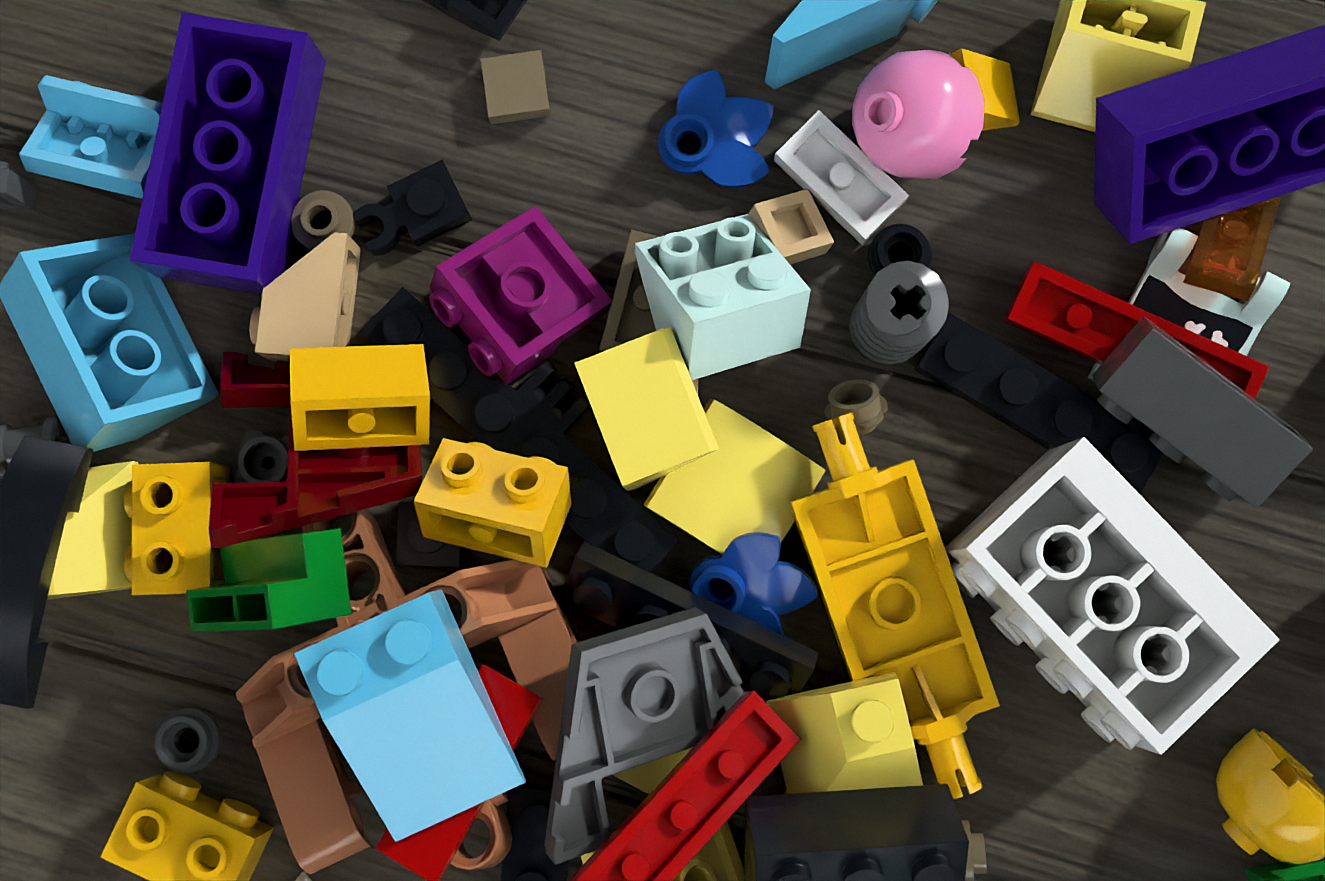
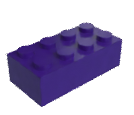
M182 12L131 250V262L158 278L261 295L263 288L284 273L292 235V213L299 200L326 60L307 32Z
M1325 25L1096 98L1094 204L1129 244L1325 181Z

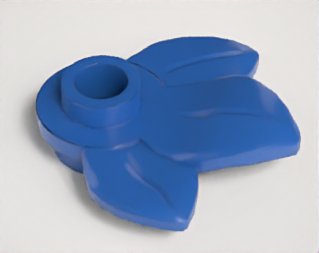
M710 70L699 74L682 87L678 93L677 115L670 118L660 130L658 137L660 157L664 164L672 171L683 175L702 173L720 187L739 188L755 184L769 173L767 163L753 148L765 135L771 122L774 107L768 102L750 97L726 98L725 87L717 70ZM691 137L698 141L700 148L693 154H684L678 149L677 144L681 139Z
M750 532L736 537L727 546L723 555L710 556L699 562L689 580L690 592L783 636L784 633L779 615L787 614L809 604L818 595L817 586L803 569L790 562L778 561L781 549L779 536L762 532ZM712 579H723L730 583L733 589L727 591L720 590L714 585Z

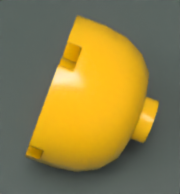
M1253 728L1233 746L1222 760L1216 777L1217 797L1229 815V818L1222 823V827L1227 834L1250 855L1255 854L1261 848L1275 859L1287 863L1304 864L1321 860L1325 857V793L1311 779L1314 775L1268 734L1262 730L1258 732L1256 728Z

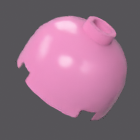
M934 50L897 52L879 62L859 85L852 106V127L857 143L873 165L894 176L910 179H937L958 169L967 159L961 158V156L967 151L970 141L978 140L983 129L984 98L978 79L968 67H962L956 59L951 58L953 56Z

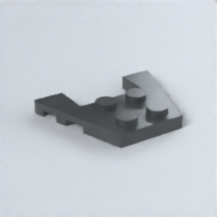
M694 607L572 644L544 844L546 854L555 865L597 850L610 837L611 833L601 782L602 778L694 747L744 694L740 686L743 682L707 613ZM781 763L772 770L751 794L785 782Z

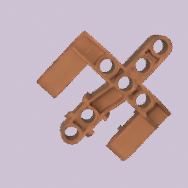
M367 509L349 513L352 515V524L347 534L342 537L352 615L336 617L338 627L272 656L235 693L238 701L242 703L246 722L254 737L252 742L258 753L290 848L299 866L305 873H315L370 847L371 843L368 842L365 824L355 796L360 795L357 783L349 781L334 739L321 718L294 653L426 593L442 589L448 604L454 602L461 604L462 616L458 627L467 648L470 649L498 636L517 683L544 698L532 720L551 759L555 761L571 646L578 642L544 567L517 560H508L463 569L406 595L379 525L373 515ZM341 516L302 526L303 533L331 530L332 525ZM374 571L376 580L373 590L365 598L354 601L352 594L354 583L362 574ZM505 792L485 801L476 819L484 821L489 828L490 843L488 848L482 855L474 858L468 854L462 842L451 861V864L456 868L466 870L486 869L495 867L505 859L510 851L513 838L509 821L502 806L503 803L508 802Z

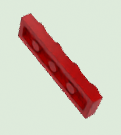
M1036 261L1029 264L1003 320L1101 365L1138 321L1145 316L1254 399L1270 368L1268 365Z
M754 690L746 691L568 881H672L801 739Z

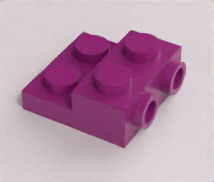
M536 206L438 264L429 287L433 292L429 296L430 305L438 319L447 327L458 324L472 341L468 345V351L476 367L486 376H492L497 373L506 385L554 354L562 341L606 313L612 304V299Z

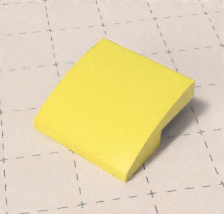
M710 398L703 410L719 449L660 477L643 506L723 555L733 539L750 532H762L779 536L781 543L795 521L789 501L812 494L826 470L752 421L717 400Z

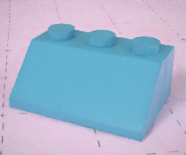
M135 233L20 252L0 283V299L71 444L92 448L93 452L137 440L214 400L219 395L162 279L130 261Z

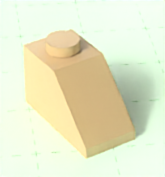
M334 232L263 288L261 307L256 306L253 309L249 326L250 339L253 344H256L255 352L274 363H277V361L290 363L289 348L349 346L361 248L347 233Z

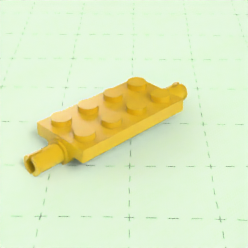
M851 412L833 418V421L831 419L812 426L814 432L817 433L833 480L827 482L828 488L789 501V505L850 680L856 681L892 672L896 673L913 740H917L919 745L926 746L938 783L948 784L953 799L963 797L960 786L966 787L969 794L982 788L981 780L977 776L963 733L968 729L966 722L976 714L999 707L1000 705L914 459L906 460L881 470H877L876 466L869 467L853 421L854 416Z

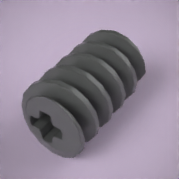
M911 261L891 263L878 271L851 312L849 322L851 341L860 355L873 363L884 365L903 363L916 355L937 335L946 321L949 300L945 285L934 271L923 264ZM895 311L902 315L900 320L894 317L893 313Z

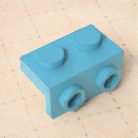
M45 75L38 84V89L45 104L46 112L19 153L25 170L142 199L162 104L139 95H129L90 86L80 81H69Z

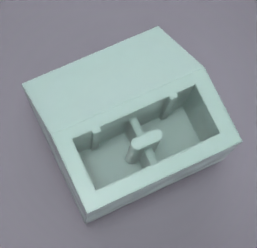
M748 214L726 218L715 223L635 243V256L656 331L671 327L692 380L800 348L811 289Z

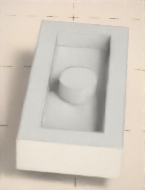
M820 110L775 153L774 162L804 190L809 189L813 199L861 245L909 197L882 169L874 166L865 153Z

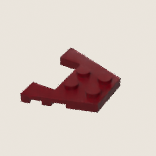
M223 352L220 386L222 408L289 407L287 481L212 484L209 517L211 548L231 546L417 495L422 484L420 445L294 451L290 363L277 361L275 369L248 364L247 354Z

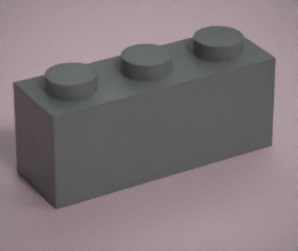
M1145 316L1138 321L1092 375L1099 391L1102 392L1101 396L1097 399L1101 406L1125 424H1129L1134 417L1154 431L1148 439L1160 451L1177 463H1180L1186 456L1205 469L1200 475L1203 482L1230 502L1239 495L1258 508L1314 449L1297 430Z

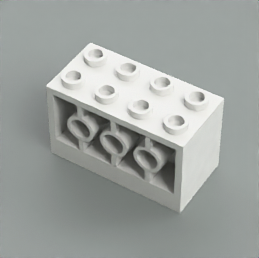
M1085 437L1048 450L945 547L958 587L971 598H974L979 593L996 611L990 617L993 624L1013 644L1019 646L1024 641L1040 657L1041 660L1035 665L1038 672L1057 691L1065 694L1070 690L1087 707L1081 713V716L1101 738L1108 743L1116 739L1129 750L1136 746L1162 755L1280 640ZM1044 545L1048 551L1047 563L1045 562L1043 556Z

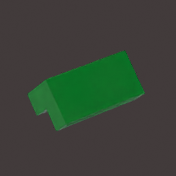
M341 528L258 538L220 548L224 584L186 590L191 632L269 630L352 615Z

